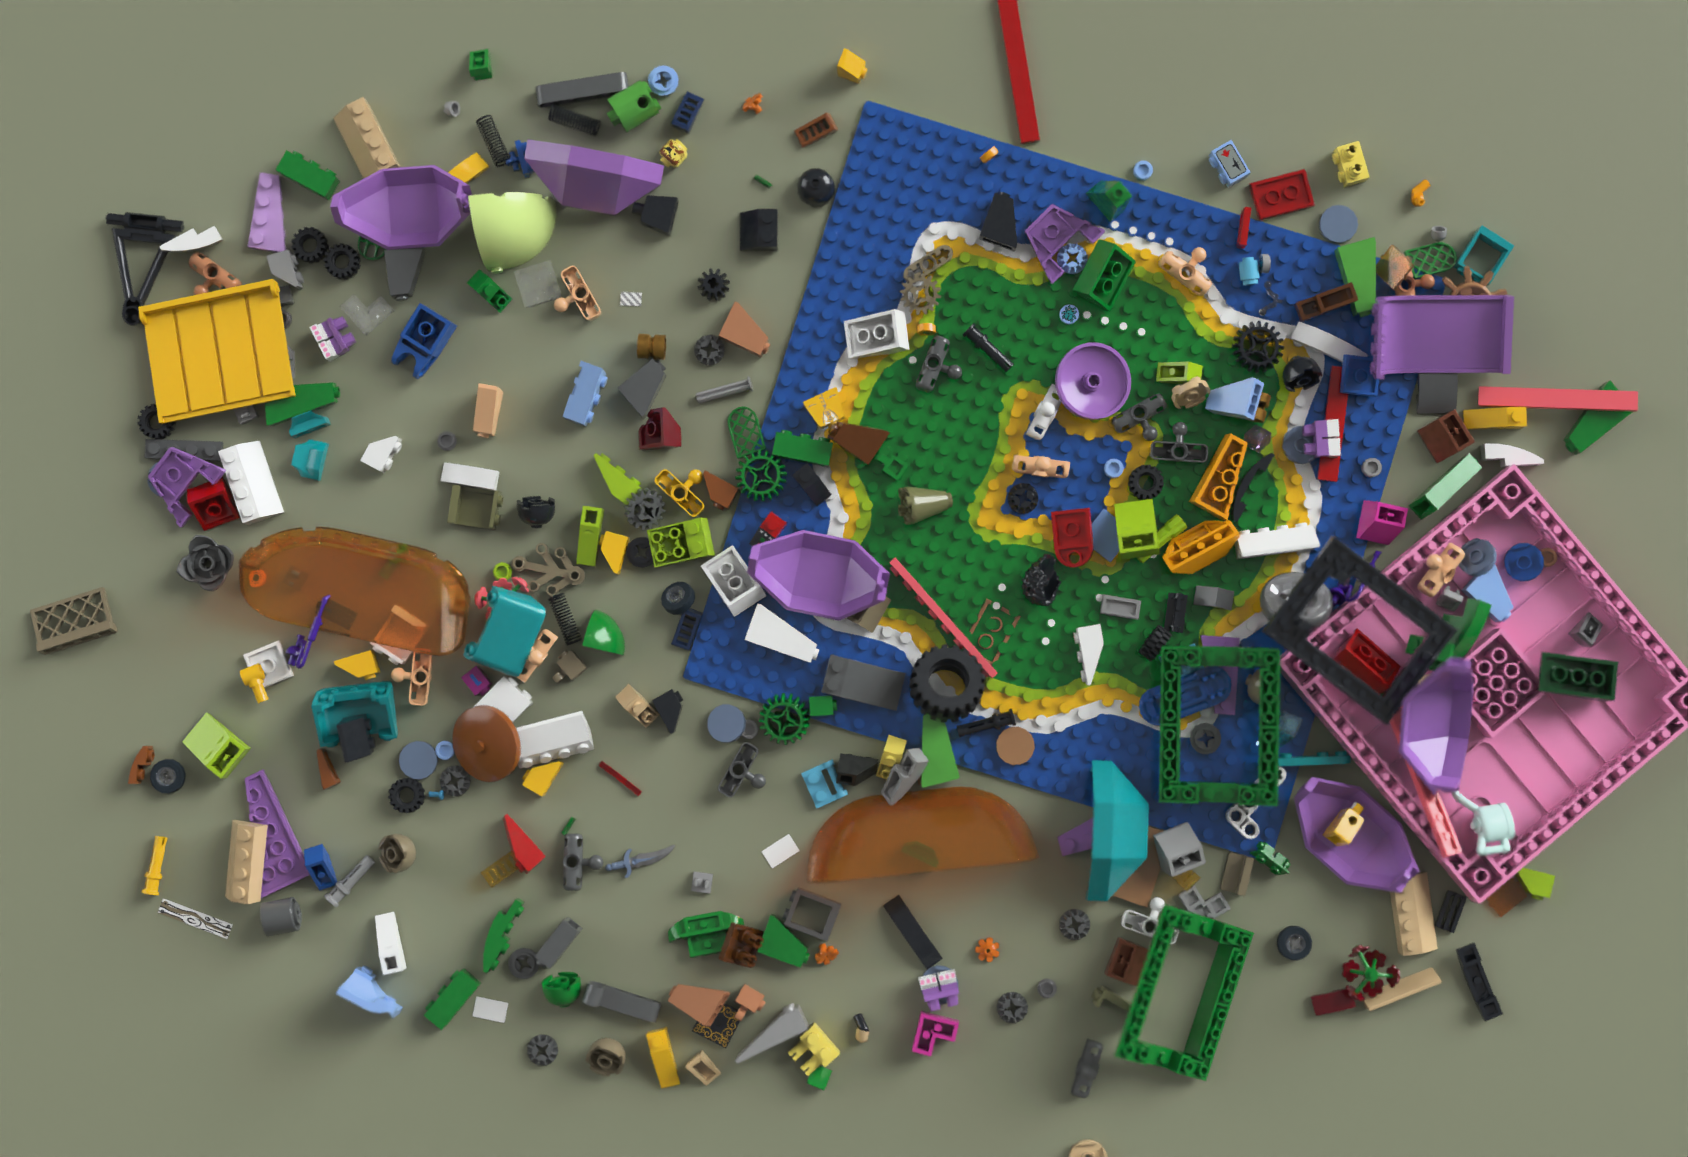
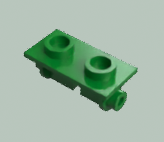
M1258 842L1256 846L1258 849L1250 851L1255 860L1265 864L1273 874H1289L1287 870L1291 865L1289 860L1279 852H1276L1273 857L1275 849L1266 842Z

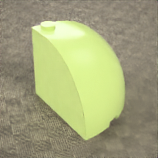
M519 192L504 193L502 197H498L494 193L468 196L478 249L483 264L488 271L501 273L503 269L520 266L538 255L550 240L556 222V202L553 198L545 197L543 199L541 194Z

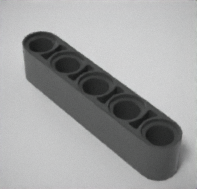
M617 72L536 86L535 90L538 107L545 108L552 107L553 104L555 106L612 97L629 87L627 73Z

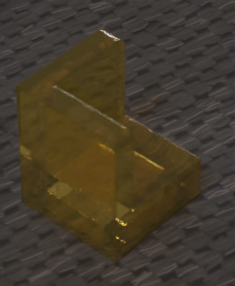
M1192 870L1172 877L1185 891H1188L1200 879Z

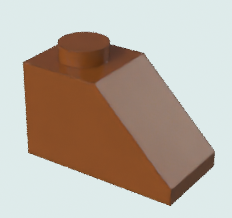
M705 470L703 475L710 499L714 502L713 506L722 511L724 508L729 510L739 492V488Z

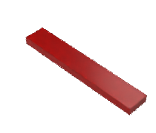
M1331 366L1324 420L1338 419L1340 436L1337 438H1340L1341 450L1348 394L1340 393L1342 367ZM1340 456L1337 458L1320 457L1317 480L1337 482Z

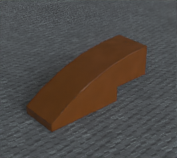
M1351 282L1299 301L1294 306L1300 322H1304L1358 301V297Z

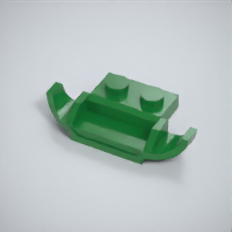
M722 911L685 917L668 931L669 943L679 939L687 940L690 958L718 954L722 950L726 932H728L731 922L744 925V921L734 914Z

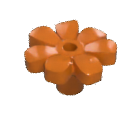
M758 93L752 99L750 97L745 100L746 103L742 106L743 111L746 112L750 109L756 114L760 113L762 108L758 104L762 101V94Z
M988 937L986 942L984 939L978 941L980 946L975 947V952L980 953L978 958L981 961L986 958L987 962H992L993 956H999V951L996 950L999 948L998 942L993 943V938Z
M826 944L819 945L820 953H816L814 957L817 964L823 962L824 965L830 963V960H834L839 952L833 946L827 947Z

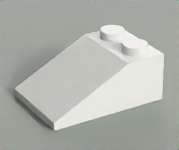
M893 309L844 321L848 359L893 354L910 350L905 312Z
M733 545L701 565V568L734 617L766 597L762 587L747 573L748 566Z

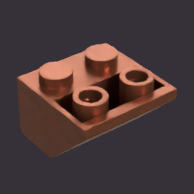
M1455 409L1417 430L1436 464L1475 442Z
M1118 937L1105 969V975L1137 986L1149 949Z

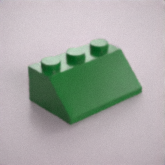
M1098 240L1073 291L1085 300L1107 311H1111L1136 260L1116 244Z

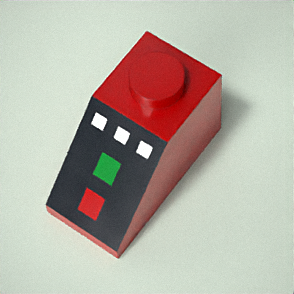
M770 512L749 544L754 546L778 538L787 526V523L773 512Z

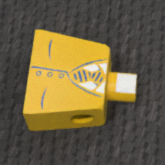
M836 387L803 402L804 407L820 430L826 427L830 429L834 423L845 419Z
M1354 802L1350 808L1341 810L1322 835L1337 847L1350 844L1364 822V819L1360 816L1364 807Z

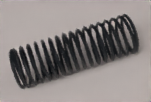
M555 104L552 105L548 116L549 121L553 120V122L567 127L570 126V128L582 131L584 126V133L587 132V134L590 133L593 136L597 135L601 121L598 119L595 120L593 118L592 120V117L589 119V116L581 115V113L578 114V112L575 114V111L572 113V110L564 109V107L561 108V106L558 108V105L555 107Z
M492 115L482 116L476 120L480 133H482V138L487 149H489L492 160H494L495 167L504 166L506 163L497 164L505 162L510 158L507 153L508 151H506L505 145L502 143L503 140H501L500 134L497 132L496 124L492 121ZM486 117H490L488 119L483 120L482 122H479L480 120Z
M561 593L553 597H550L548 601H551L549 604H552L551 607H553L552 610H554V615H557L555 617L558 618L556 621H559L558 624L561 629V632H564L562 633V635H565L563 636V638H565L564 641H566L565 643L568 646L581 641L582 638L571 641L575 638L580 637L581 635L570 638L574 635L579 634L580 632L567 636L571 633L579 631V629L572 632L569 631L576 629L577 627L566 630L576 625L573 624L571 626L565 627L569 624L574 623L575 621L564 624L568 621L574 620V618L561 622L565 619L573 617V615H571L569 617L561 619L562 617L572 614V612L560 616L571 610L559 613L570 607L558 610L562 607L568 606L569 604L555 608L559 605L568 602L565 601L555 605L556 603L566 600V598H564L562 600L554 602L558 599L565 597V593Z

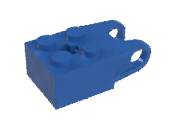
M419 303L400 334L401 337L392 355V364L398 365L407 356L413 355L416 359L413 376L416 379L421 378L437 360L457 325L429 307Z

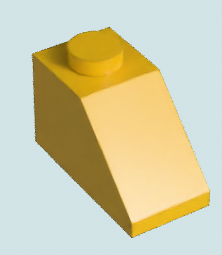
M844 48L837 65V74L839 77L859 84L860 79L865 78L868 70L865 68L866 61Z
M606 531L605 535H601L599 545L613 572L620 575L630 538Z
M374 650L334 661L336 666L358 678H365V680L376 678V674L381 673Z
M558 761L534 767L531 771L527 770L522 778L524 780L522 785L542 797L545 796L564 763Z

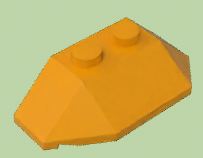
M1230 520L1225 522L1204 521L1172 538L1162 558L1172 573L1193 574L1226 556L1240 537V534Z

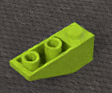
M595 453L593 456L611 494L625 505H629L626 499L633 498L632 492L638 494L639 488L643 490L640 487L641 483L633 476L630 479L625 476L626 471L619 465H616V467L612 466L609 463L611 459L603 453L600 456Z
M583 506L576 564L596 567L604 509L590 506Z

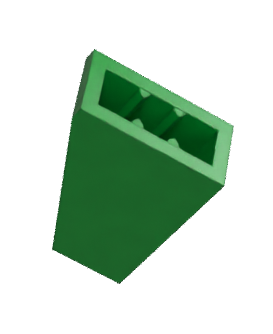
M771 914L762 937L763 943L760 942L762 946L757 952L801 968L802 963L806 964L810 955V953H807L808 947L774 914Z

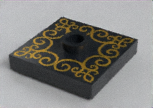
M724 1004L711 1026H704L696 1021L692 1031L727 1048L740 1022L734 1018L738 1010Z

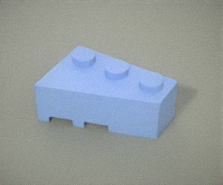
M580 361L579 366L582 368L578 377H575V386L572 394L569 395L563 418L586 427L588 423L592 422L594 417L592 410L594 405L597 406L601 398L599 392L601 387H605L608 377H606V372L603 368Z

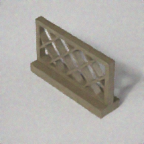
M104 587L30 610L38 643L36 644L37 652L43 655L118 632L116 625L113 623ZM101 594L102 600L98 606L91 603L94 595ZM78 600L85 602L80 612L72 608ZM89 604L96 607L91 618L83 614ZM63 605L67 609L62 617L55 615L54 612L57 607ZM70 610L78 613L73 624L65 620ZM43 611L49 613L43 623L38 621L37 613ZM99 611L105 612L107 620L97 622L95 618ZM52 616L60 619L55 629L47 626ZM82 616L89 619L86 627L79 628L76 626ZM63 622L71 625L67 633L61 634L58 632ZM45 628L53 631L49 639H42L41 634Z

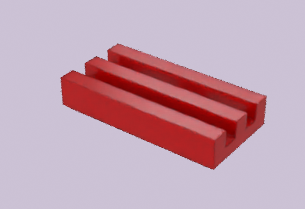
M1244 207L1241 211L1236 245L1240 249H1244L1247 245L1251 207Z

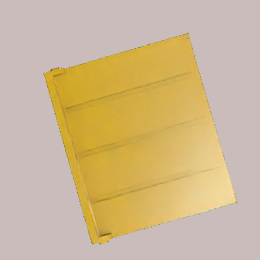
M274 279L138 307L140 321L145 326L160 424L296 396L278 282Z

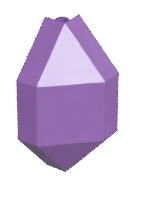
M528 139L524 157L562 206L609 215L618 214L660 186L664 165L624 155Z
M435 165L381 169L333 195L330 209L335 223L387 250L440 246L470 215L468 196H472L470 185Z
M806 530L752 546L747 573L786 610L838 621L885 601L890 573L855 540Z
M1450 657L1409 691L1403 699L1399 753L1434 795H1436L1438 789L1446 793L1459 792L1470 734L1474 690L1471 660Z
M1311 777L1294 796L1305 848L1345 884L1401 893L1407 882L1419 873L1402 824L1361 787ZM1354 802H1357L1364 807L1360 814L1364 822L1350 844L1337 847L1322 834L1341 810L1350 808Z

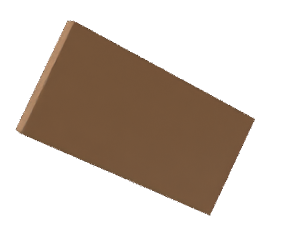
M1148 826L1147 859L1112 896L1148 907L1161 869L1153 835L1163 831Z

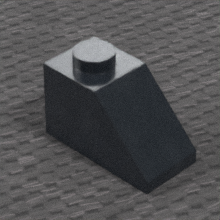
M808 463L792 475L816 506H819L832 495Z
M674 689L652 700L670 734L676 732L683 707L681 702L684 701L679 691L675 692Z

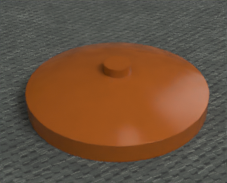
M488 705L475 706L459 716L454 725L452 742L455 755L464 770L472 777L484 782H495L510 775L516 768L521 753L520 738L510 718L501 710Z

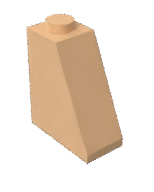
M481 383L478 385L473 431L478 433V437L489 438V435L495 436L503 391L497 386Z

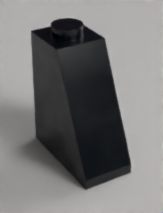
M1004 192L995 193L979 239L1015 252L1017 236L1013 198H1010V195Z

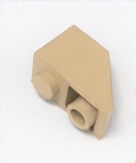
M630 684L615 697L624 709L646 728L660 715Z

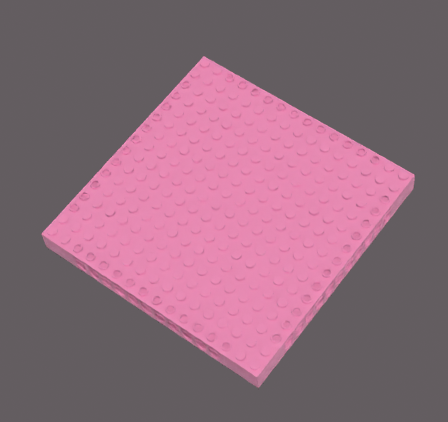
M1515 464L1505 467L1381 571L1439 617L1443 618L1444 614L1463 617L1468 597L1461 590L1474 576L1466 574L1458 565L1453 579L1449 583H1444L1434 597H1428L1417 589L1419 582L1429 570L1427 558L1432 554L1440 556L1449 543L1462 548L1468 541L1477 538L1489 541L1496 549L1497 558L1495 565L1511 600L1513 609L1510 611L1511 615L1504 622L1502 620L1501 622H1494L1488 616L1477 640L1462 658L1471 660L1474 690L1469 742L1459 793L1479 807L1495 805L1497 803H1505L1508 806L1515 827L1514 839L1508 840L1510 845L1509 852L1479 856L1476 852L1478 834L1471 829L1474 812L1456 802L1451 793L1438 789L1462 851L1442 858L1406 762L1399 753V744L1390 722L1388 725L1384 724L1286 650L1280 655V672L1348 755L1351 756L1353 761L1470 901L1478 904L1489 897L1688 728V669ZM1519 543H1529L1536 546L1539 550L1551 548L1557 553V562L1551 567H1543L1542 572L1530 581L1513 579L1507 573L1504 566V558L1512 546ZM1453 549L1448 551L1449 556L1453 552ZM1430 580L1425 581L1424 585L1427 586ZM1364 586L1356 600L1352 602L1345 601L1331 613L1323 625L1311 632L1307 640L1333 658L1340 646L1358 628L1401 666L1396 674L1397 676L1412 656L1405 653L1410 634L1426 637L1427 633ZM1447 586H1450L1449 590L1456 592L1457 589L1460 590V595L1463 596L1462 603L1454 612L1436 605L1438 597ZM1590 612L1603 624V627L1594 645L1582 647L1568 633ZM1541 652L1618 662L1615 701H1596L1538 691ZM1428 669V671L1425 673V675H1426V674H1430V673H1432L1433 671H1431V670ZM1500 841L1485 842L1486 847L1501 845Z

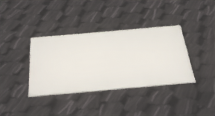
M788 834L761 852L770 866L774 868L800 850Z
M476 996L472 1016L504 1023L508 1003Z

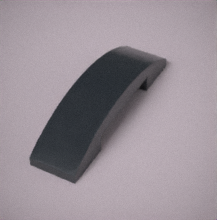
M1270 453L1260 459L1243 476L1232 501L1231 522H1238L1247 506L1240 502L1257 471L1261 473L1266 472L1274 454Z
M897 895L883 905L926 969H929L943 959L900 895Z
M1473 942L1456 949L1463 975L1483 1020L1486 1022L1503 1015L1497 997L1493 994L1481 964L1482 960L1475 943Z

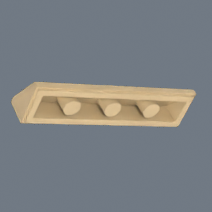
M1430 967L1400 979L1394 988H1391L1389 984L1382 987L1383 992L1377 994L1374 998L1369 997L1368 993H1364L1365 1000L1363 1003L1367 1010L1372 1011L1441 984L1442 981L1435 970Z

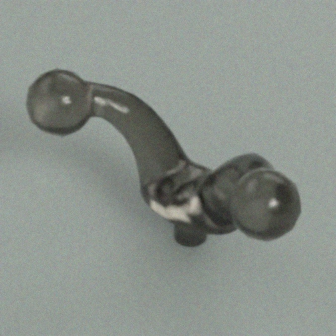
M1269 281L1264 283V287L1274 300L1259 310V314L1262 316L1266 314V310L1276 308L1277 304H1282L1283 301L1278 299V294L1271 291V282Z

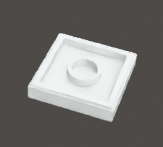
M280 641L243 655L247 667L257 663L261 665L265 674L264 683H262L264 688L294 676L290 665L287 664L288 660Z

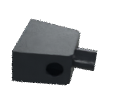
M647 195L645 204L634 202L632 213L642 215V225L671 236L679 200L677 197Z

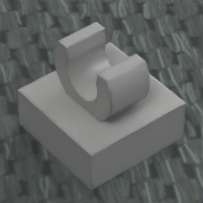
M254 405L233 409L241 425L259 417Z
M1447 586L1438 597L1436 605L1454 612L1462 603L1463 596L1460 595V590L1457 589L1456 592L1449 590L1450 586Z
M694 871L691 891L711 893L713 874Z

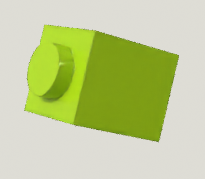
M1192 362L1158 363L1156 382L1183 385L1193 377H1200L1201 379L1203 366Z
M1526 868L1520 869L1515 874L1525 892L1532 894L1531 898L1543 901L1544 897H1551L1555 879L1554 875Z

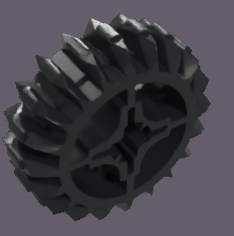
M1257 321L1255 327L1254 323L1250 322L1249 328L1243 325V331L1238 330L1236 332L1238 336H1235L1233 340L1237 343L1232 344V348L1237 350L1232 354L1233 356L1239 355L1235 360L1236 362L1241 360L1244 362L1241 364V368L1248 365L1247 371L1250 372L1254 367L1255 373H1258L1261 367V370L1266 372L1267 367L1272 369L1274 368L1273 363H1279L1276 357L1281 358L1283 356L1279 351L1283 350L1284 346L1279 345V343L1283 342V338L1277 339L1280 332L1278 331L1275 334L1272 332L1275 326L1268 329L1267 322L1261 327V321ZM1252 333H1262L1267 337L1265 339H1259L1256 335H1253ZM1247 336L1250 348L1244 352L1243 342ZM1271 342L1273 350L1269 358L1266 346ZM1256 343L1257 345H1261L1262 343H1264L1260 348V351L1258 349L1251 352V350L1254 349V347L1256 346ZM1257 355L1260 359H1263V362H1256L1248 357Z

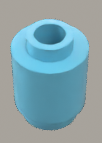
M1254 257L1242 258V262H1239L1240 281L1243 282V286L1258 284V279H1260L1258 260H1254Z

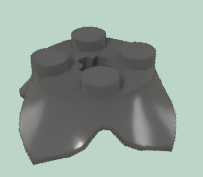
M195 535L188 546L189 554L183 557L178 564L177 573L186 581L197 582L206 591H215L223 585L226 575L232 568L234 554L227 546L218 545L208 536ZM207 559H209V561H212L210 568L205 567Z

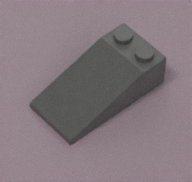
M830 655L821 692L896 711L906 673Z

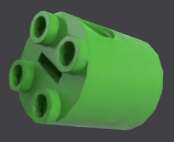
M639 80L607 99L612 108L607 115L614 127L621 123L624 130L629 132L659 114V110L662 108L655 98H651L649 93L652 91L647 82ZM645 97V104L638 106V99Z

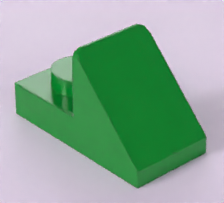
M488 49L470 52L469 72L475 81L493 77Z

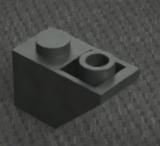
M840 753L836 783L851 786L858 785L876 774L879 759Z

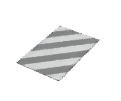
M621 292L620 305L641 306L642 293Z

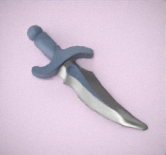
M675 845L655 852L639 853L633 858H629L632 849H629L625 853L624 860L607 864L605 869L606 871H612V869L614 871L627 868L625 878H628L632 872L631 868L650 865L663 859L674 849Z

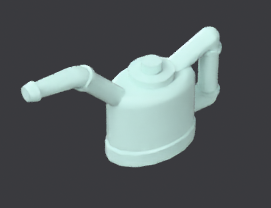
M1457 791L1451 792L1456 802L1474 812L1471 829L1478 834L1477 854L1479 856H1488L1509 852L1510 845L1508 840L1514 839L1515 827L1508 806L1505 803H1497L1495 805L1479 807L1462 796L1463 794ZM1500 841L1501 843L1498 846H1485V842Z

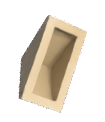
M703 1050L686 1064V1068L706 1086L721 1074Z

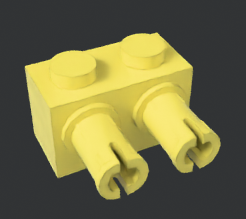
M1359 141L1336 147L1333 151L1332 159L1339 169V182L1343 183L1344 187L1367 181L1370 176Z
M815 1022L808 1027V1030L800 1034V1042L788 1051L790 1057L796 1053L792 1058L796 1062L807 1050H811L813 1056L800 1066L807 1076L820 1065L826 1067L840 1055V1050Z

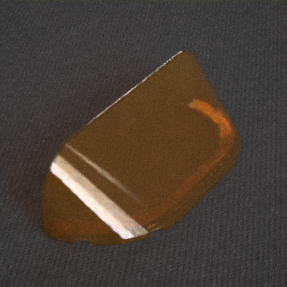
M299 527L280 531L263 538L260 545L255 548L250 547L239 560L241 593L254 610L267 618L311 628L314 617L318 615L322 597L330 594L331 597L328 599L327 604H325L321 615V622L323 624L319 627L320 631L432 656L454 653L465 642L470 608L468 583L455 565L448 560L443 562L437 558L436 553L427 549L336 528L316 527L315 531H303V528Z
M963 786L907 792L891 806L881 794L857 799L836 811L824 823L814 839L808 859L807 882H836L1029 861L1040 857L1033 835L1025 820L1016 809L995 794Z

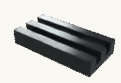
M1447 890L1434 926L1454 933L1467 897ZM1452 895L1454 896V898L1449 908L1444 925H1441L1447 905ZM1458 898H1460V901H1459V904H1458V906H1457L1455 915H1454V917H1453L1451 926H1450V928H1449L1448 925H1449L1450 920H1451V917H1452V915H1453V912H1454L1455 906H1456V904H1457Z

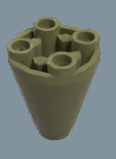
M909 486L898 489V495L901 499V505H898V512L900 516L904 517L905 525L915 524L946 511L953 506L950 492L946 493L940 490Z

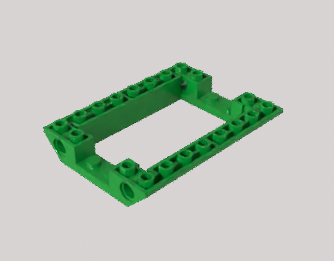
M1161 646L1159 802L1195 804L1199 802L1238 803V805L1278 806L1279 648ZM1182 665L1188 667H1260L1258 783L1180 781Z
M1163 904L1114 1056L1144 1065L1148 1063L1167 1068L1177 1074L1206 1081L1254 933L1225 922ZM1174 928L1219 942L1184 1052L1139 1040Z

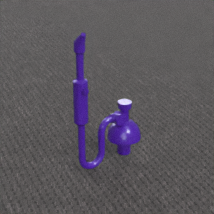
M1375 551L1370 563L1372 566L1375 567V562L1382 552ZM1338 582V587L1329 589L1333 598V606L1340 605L1345 600L1347 602L1356 600L1360 596L1364 585L1361 583L1356 595L1349 598L1353 586L1347 584L1344 587Z
M330 594L322 597L318 615L314 617L307 638L308 644L304 640L305 636L297 634L296 645H292L286 650L285 653L290 655L287 664L292 666L296 664L297 669H301L304 666L311 644L315 641L319 627L323 624L321 622V615L325 604H327L328 599L331 597Z

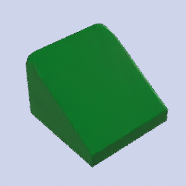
M819 1066L809 1075L807 1084L825 1090L832 1070Z

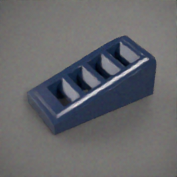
M687 91L673 117L671 126L689 134L704 102V98ZM688 99L697 101V105L688 102ZM685 105L694 108V111L686 109ZM682 112L690 114L691 117L682 115ZM679 119H684L688 121V123L685 124L683 122H680Z
M690 608L685 613H682L671 645L690 650L703 614L702 612ZM686 615H689V616L695 617L696 620L687 618V617H685V616H686ZM683 622L692 624L694 627L683 625ZM680 630L691 632V635L682 633ZM678 636L688 639V643L678 640Z

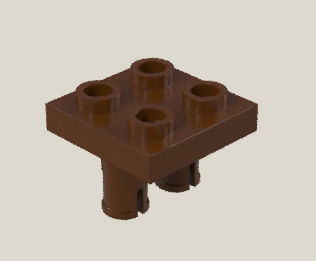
M731 922L718 959L752 968L756 964L754 961H757L756 953L762 946L760 942L763 943L762 936L764 931Z

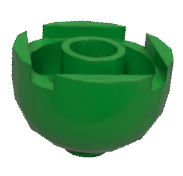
M559 972L558 977L553 978L550 975L542 981L543 992L548 1002L565 1008L578 999L581 993L580 977L578 978V974L574 972Z

